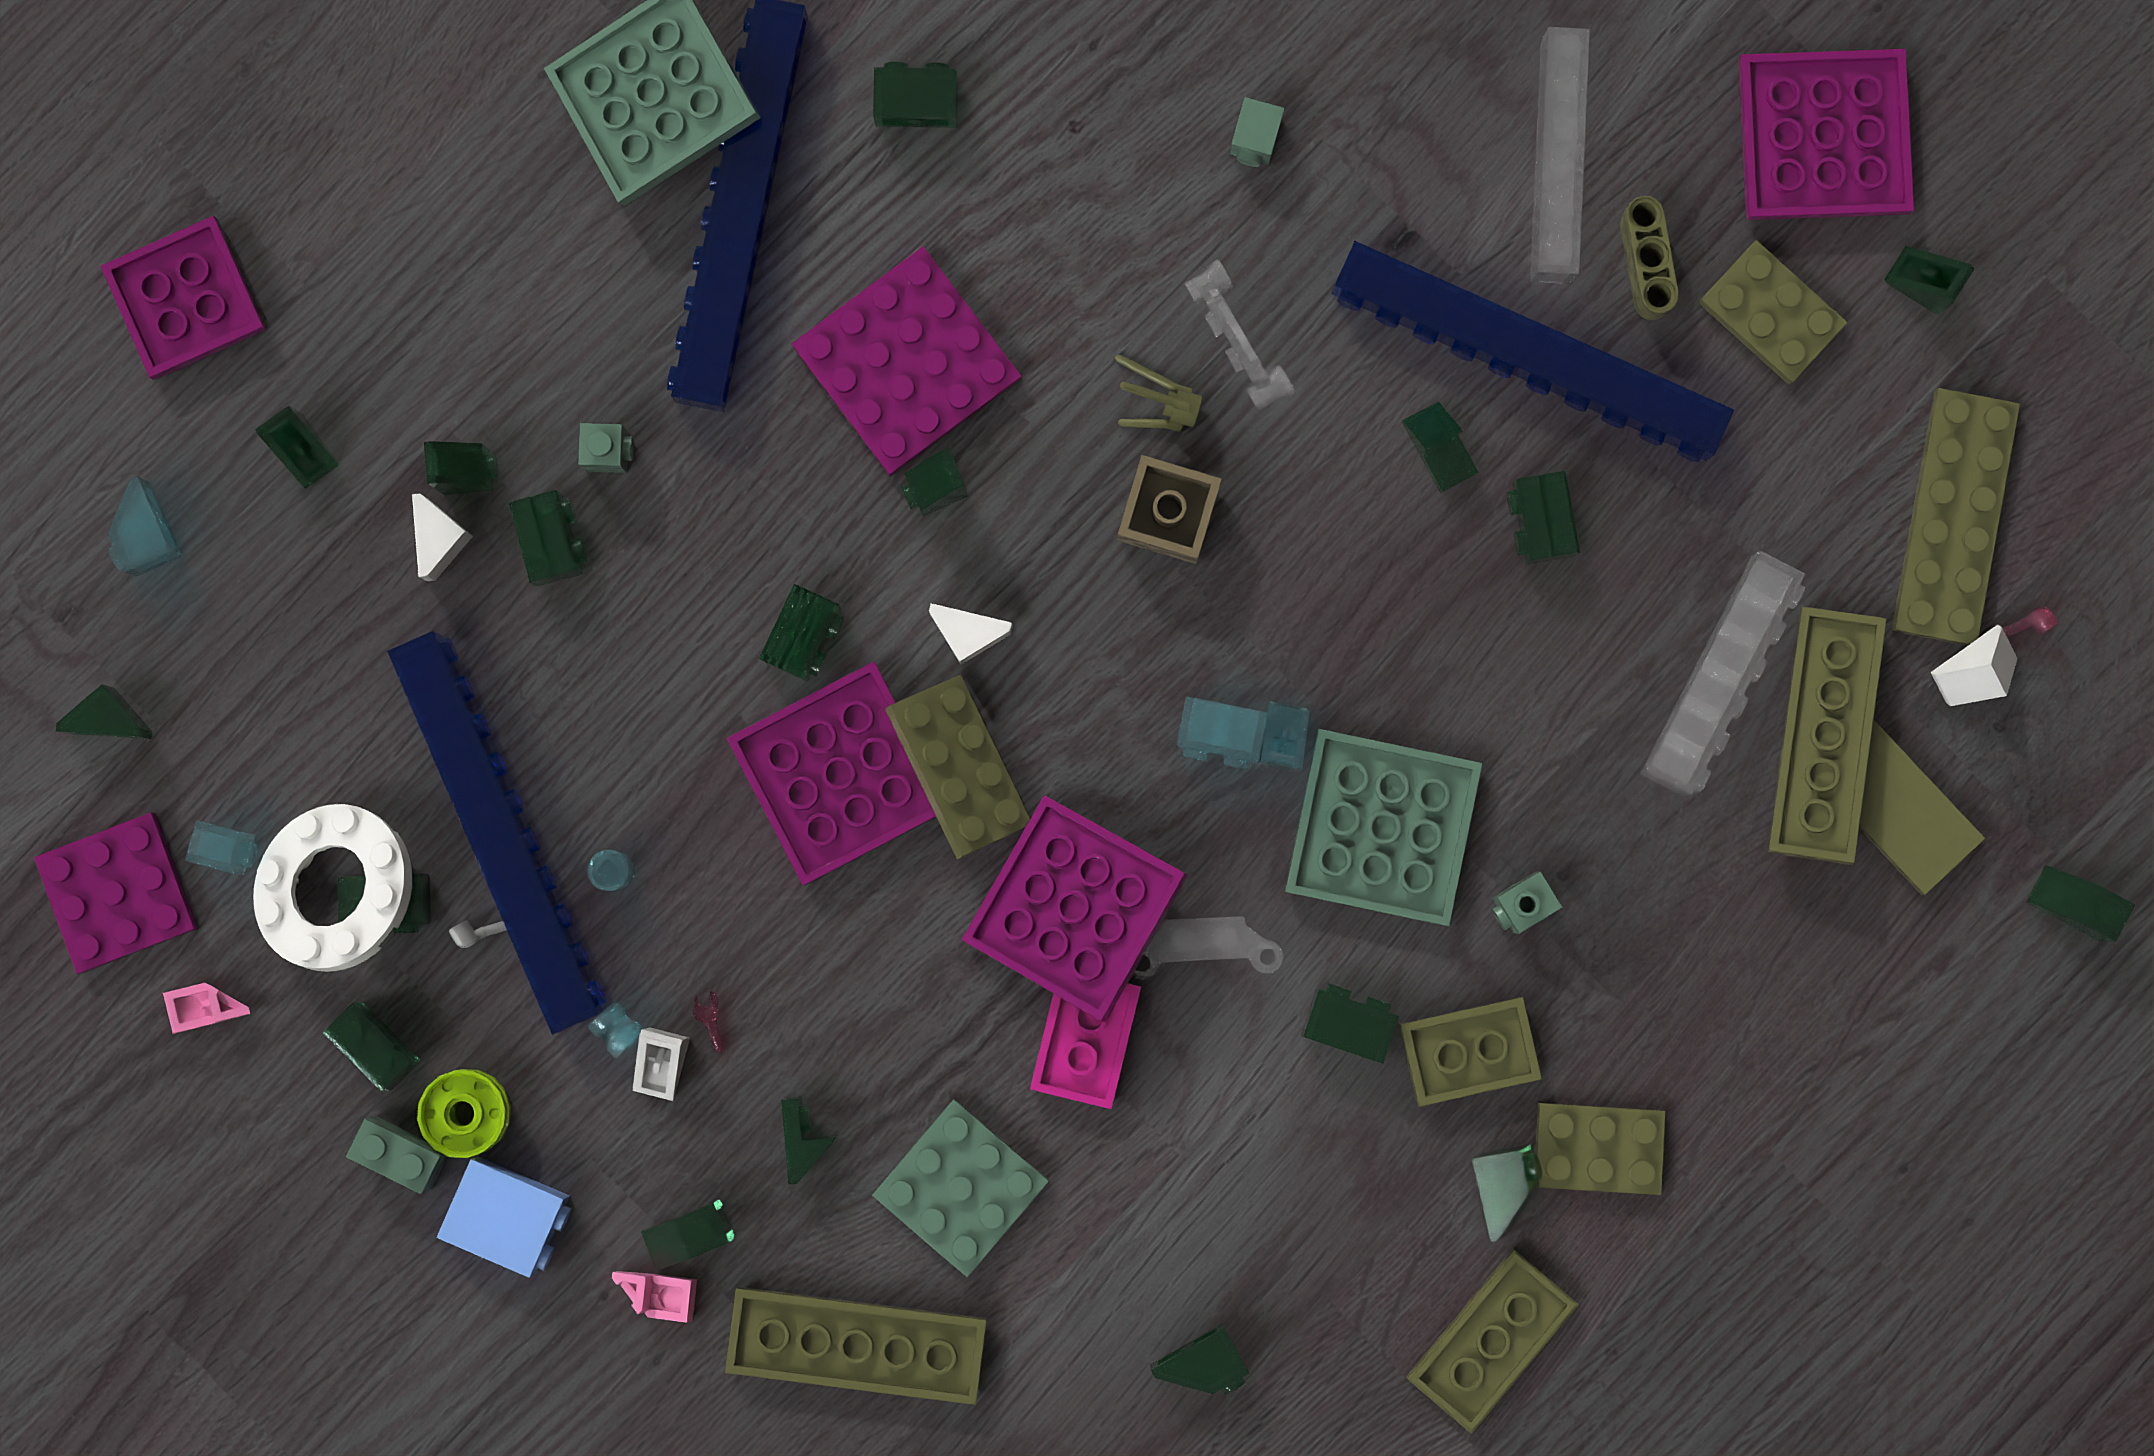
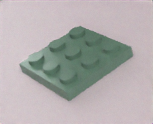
M953 1099L872 1196L963 1275L968 1277L1049 1182V1179L956 1099Z

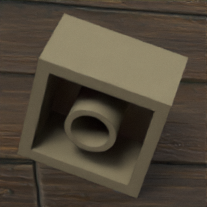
M1141 455L1119 528L1117 541L1196 564L1222 479Z

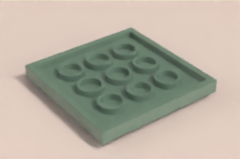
M647 0L544 68L617 202L622 206H626L761 118L695 0Z
M1318 729L1284 892L1449 926L1482 763Z

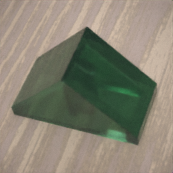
M1905 246L1884 280L1891 287L1937 315L1954 303L1975 268L1969 263Z
M290 405L255 429L259 437L305 489L339 465L306 417Z
M103 684L56 723V732L66 734L140 739L152 738V730L114 687Z

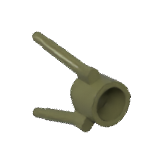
M1116 355V362L1170 390L1168 395L1139 385L1122 382L1120 384L1121 389L1164 403L1162 415L1170 418H1122L1118 421L1121 427L1164 428L1181 432L1183 425L1194 427L1202 396L1193 394V388L1179 385L1122 355Z

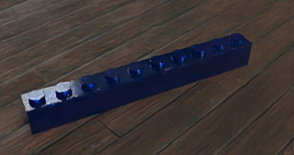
M755 0L754 8L748 7L746 10L743 30L748 33L746 47H739L735 71L740 72L739 79L761 118L718 145V151H722L723 154L720 167L714 166L711 173L709 188L710 191H715L712 206H705L701 220V230L706 231L703 247H696L693 257L692 268L697 271L694 286H688L684 300V310L689 311L686 327L680 326L676 337L675 349L680 351L677 367L671 366L667 379V390L672 391L671 397L679 404L725 412L808 21L805 5L781 0Z
M1354 241L1331 293L1338 297L1337 302L1348 309L1360 311L1362 307L1375 313V319L1384 325L1397 328L1398 324L1407 327L1413 330L1412 335L1422 342L1432 345L1436 341L1451 347L1450 352L1458 358L1466 361H1473L1474 358L1489 364L1488 370L1494 374L1505 378H1510L1511 375L1526 380V387L1543 395H1548L1549 392L1555 393L1565 398L1563 403L1582 412H1586L1587 408L1602 414L1601 420L1620 429L1627 425L1640 431L1639 437L1660 446L1665 442L1678 448L1677 454L1693 462H1700L1701 459L1707 461L1715 455L1734 412V409L1357 241Z
M432 631L388 650L387 652L551 1034L561 1033L604 1014L601 1006L606 1003L604 992L597 980L591 982L585 968V966L590 964L588 955L580 941L577 943L573 941L568 929L573 926L570 913L564 903L558 905L552 889L557 888L556 881L550 868L547 865L542 867L536 851L540 850V844L531 827L525 829L519 815V813L524 812L522 802L515 789L508 790L503 775L508 773L506 765L498 751L492 753L486 737L491 736L489 725L482 713L476 715L470 699L475 698V694L466 675L459 676L454 661L459 660V657L449 637L443 639L441 634Z

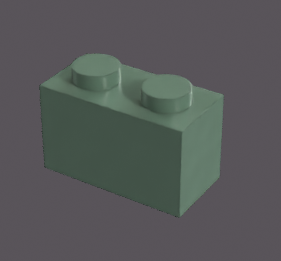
M377 1116L364 1119L346 1158L419 1194H423L432 1190L448 1156L434 1150L426 1140Z

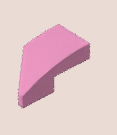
M207 983L163 993L173 1034L250 1014L249 1007Z
M612 1272L613 1281L616 1285L620 1284L632 1300L633 1304L631 1306L637 1314L645 1313L649 1318L685 1323L693 1321L697 1279L637 1272Z

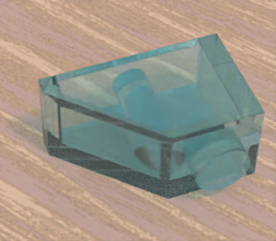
M138 476L131 479L108 532L112 547L108 548V551L118 570L123 569L124 573L137 577L182 556L150 482Z

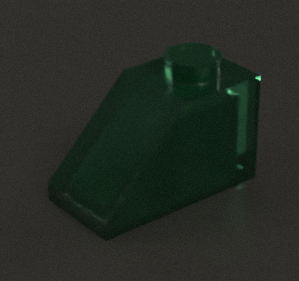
M424 442L427 484L443 495L493 490V479H498L499 476L496 455L490 454V449L482 443Z
M948 447L904 473L908 484L901 487L910 509L919 507L922 516L968 497L965 484Z
M2048 865L2044 866L2026 901L2030 905L2100 942L2117 941L2135 904L2095 883Z
M1530 1144L1483 1152L1472 1159L1490 1242L1499 1241L1509 1234L1540 1186L1539 1179L1542 1178V1167L1538 1155L1532 1154Z
M720 1199L641 1231L656 1271L728 1244L735 1238Z
M1223 1323L1150 1364L1151 1372L1155 1378L1210 1394L1221 1390L1223 1395L1238 1389L1245 1383L1243 1377L1249 1374L1244 1360Z

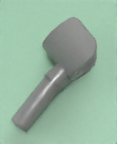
M508 919L480 927L474 931L470 922L466 920L451 928L449 933L457 946L468 948L486 936L510 930L511 926Z

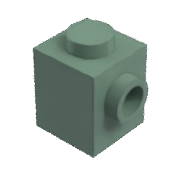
M580 423L578 465L586 472L627 473L628 461H632L634 456L633 436H629V432L622 424Z
M1541 872L1530 874L1492 898L1497 905L1492 909V912L1500 926L1504 930L1511 928L1512 932L1520 934L1562 908Z

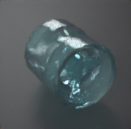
M611 849L601 850L596 853L589 861L587 868L588 878L591 883L604 891L614 892L623 890L629 886L635 874L634 863L631 858L624 852Z
M619 1000L605 1009L587 1027L595 1037L604 1039L607 1043V1051L615 1059L639 1040L641 1030L645 1029L638 1021H632L626 1016L627 1009Z

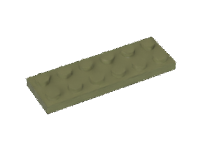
M1942 388L1934 391L1892 623V632L1965 646L1978 639L2020 403Z
M1802 606L1767 853L1846 865L1854 864L1887 618Z
M737 1287L725 1373L976 1405L987 1318Z

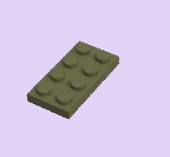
M961 675L896 702L885 709L956 859L1005 838L1027 826L1030 817Z

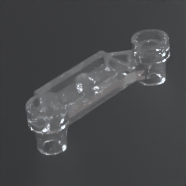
M1219 259L1204 266V272L1185 282L1184 284L1196 305L1204 301L1210 310L1204 317L1214 335L1217 337L1223 333L1231 348L1225 350V353L1235 371L1239 372L1244 369L1249 377L1252 386L1247 388L1246 391L1257 410L1264 408L1277 399H1280L1282 402L1296 394L1290 380L1280 365L1268 372L1264 370L1262 363L1225 302L1222 294L1234 288V285Z
M1245 916L1163 920L1161 929L1154 935L1144 953L1150 960L1149 968L1145 971L1135 969L1132 976L1139 980L1148 979L1156 973L1158 966L1163 962L1237 958L1249 959L1253 968L1261 973H1272L1282 965L1283 951L1277 943L1265 940L1245 925ZM1265 949H1271L1275 955L1274 961L1269 965H1264L1260 960V954Z

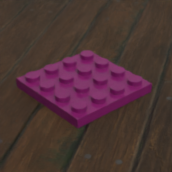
M1906 49L1742 54L1739 57L1746 220L1910 215L1914 211Z
M923 246L791 343L794 350L890 477L1022 379L1020 373Z
M874 661L726 738L802 886L823 877L936 817L885 711L888 706L896 702Z
M1044 795L961 940L1095 1018L1106 1022L1188 875Z

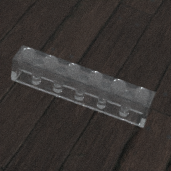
M1548 27L1541 40L1530 282L1572 284L1579 275L1590 29Z
M1762 551L1751 556L1640 773L1641 775L1683 797L1692 796L1694 791L1699 793L1702 791L1711 774V770L1706 768L1713 754L1717 756L1721 754L1729 740L1730 734L1725 732L1730 720L1732 717L1738 719L1747 705L1749 697L1745 696L1744 693L1750 681L1757 682L1765 670L1768 661L1763 656L1769 644L1775 646L1786 628V623L1782 622V619L1788 607L1794 609L1804 593L1805 587L1800 584L1805 573Z

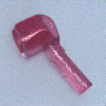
M2036 608L2025 618L2020 619V621L2003 627V630L2008 637L2026 630L2032 625L2037 633L2042 635L2054 627L2058 620L2050 609Z
M710 991V1007L701 1006L697 995L694 997L693 1016L697 1021L705 1024L715 1053L725 1050L716 1020L719 999L715 992Z

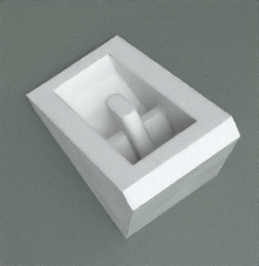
M412 494L418 577L425 581H435L473 536L422 494Z
M930 604L929 613L961 665L1011 635L1013 628L1011 622Z
M1996 625L1933 670L1931 674L1948 705L1966 704L2007 696L2018 658L2003 628Z
M654 1028L642 1029L639 1035L632 1091L673 1101L690 1038Z

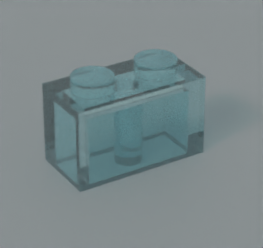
M1186 696L1175 748L1184 749L1182 756L1186 758L1207 761L1209 754L1224 757L1223 765L1247 770L1249 763L1257 764L1259 762L1268 713Z

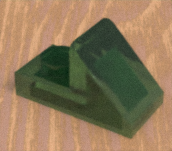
M1439 401L1402 420L1440 494L1479 473L1459 437L1463 432L1461 427Z
M802 1096L787 1097L781 1100L788 1185L797 1184L838 1137V1135L805 1138V1131L811 1130L812 1125L810 1106L802 1105Z

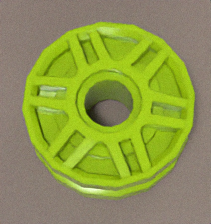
M460 1069L440 1075L426 1087L418 1104L417 1121L423 1138L434 1150L448 1157L469 1158L489 1151L503 1139L510 1125L511 1104L506 1090L495 1077L481 1070ZM462 1101L469 1103L474 1110V1118L468 1125L461 1124L455 1116V1109Z

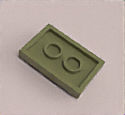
M1757 240L1749 246L1698 302L1788 385L1797 379L1848 323Z
M1523 997L1399 1024L1417 1106L1419 1107L1542 1079Z
M1538 1102L1533 1186L1539 1188L1661 1195L1666 1111Z

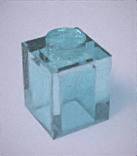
M196 820L185 861L232 874H245L246 868H251L256 858L257 844L253 843L256 834L207 821Z

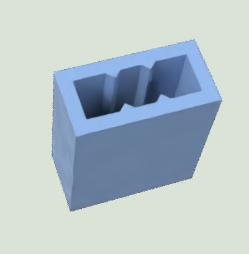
M478 1156L470 1159L437 1238L530 1278L537 1273L538 1269L545 1271L551 1260L555 1248L550 1246L549 1243L555 1230L561 1232L567 1223L571 1208L566 1207L570 1195Z

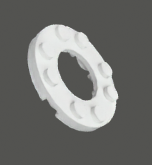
M345 804L326 805L298 816L286 825L273 839L257 869L253 895L254 911L263 937L272 949L284 959L315 971H339L366 961L382 949L379 945L388 936L393 927L398 929L407 911L412 890V867L406 846L399 834L393 831L381 817L357 806ZM331 847L347 848L354 852L363 864L366 877L364 895L356 910L344 921L331 926H315L305 920L297 906L295 890L297 883H299L298 876L303 869L311 864L314 855L318 852L325 851Z

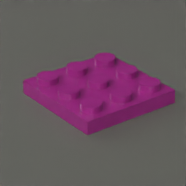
M214 215L100 266L146 372L152 380L161 378L267 330L219 220Z
M150 812L33 857L76 974H83L198 929L156 813Z

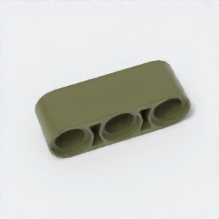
M1640 196L1635 198L1622 213L1620 229L1634 307L1642 318L1648 321H1656L1662 319L1676 305L1678 287L1663 207L1656 198ZM1642 210L1646 212L1651 219V225L1647 227L1637 225L1632 217L1633 211ZM1640 251H1652L1657 256L1658 266L1648 267L1644 265L1640 259ZM1649 290L1661 292L1665 298V306H1652L1647 299V292Z

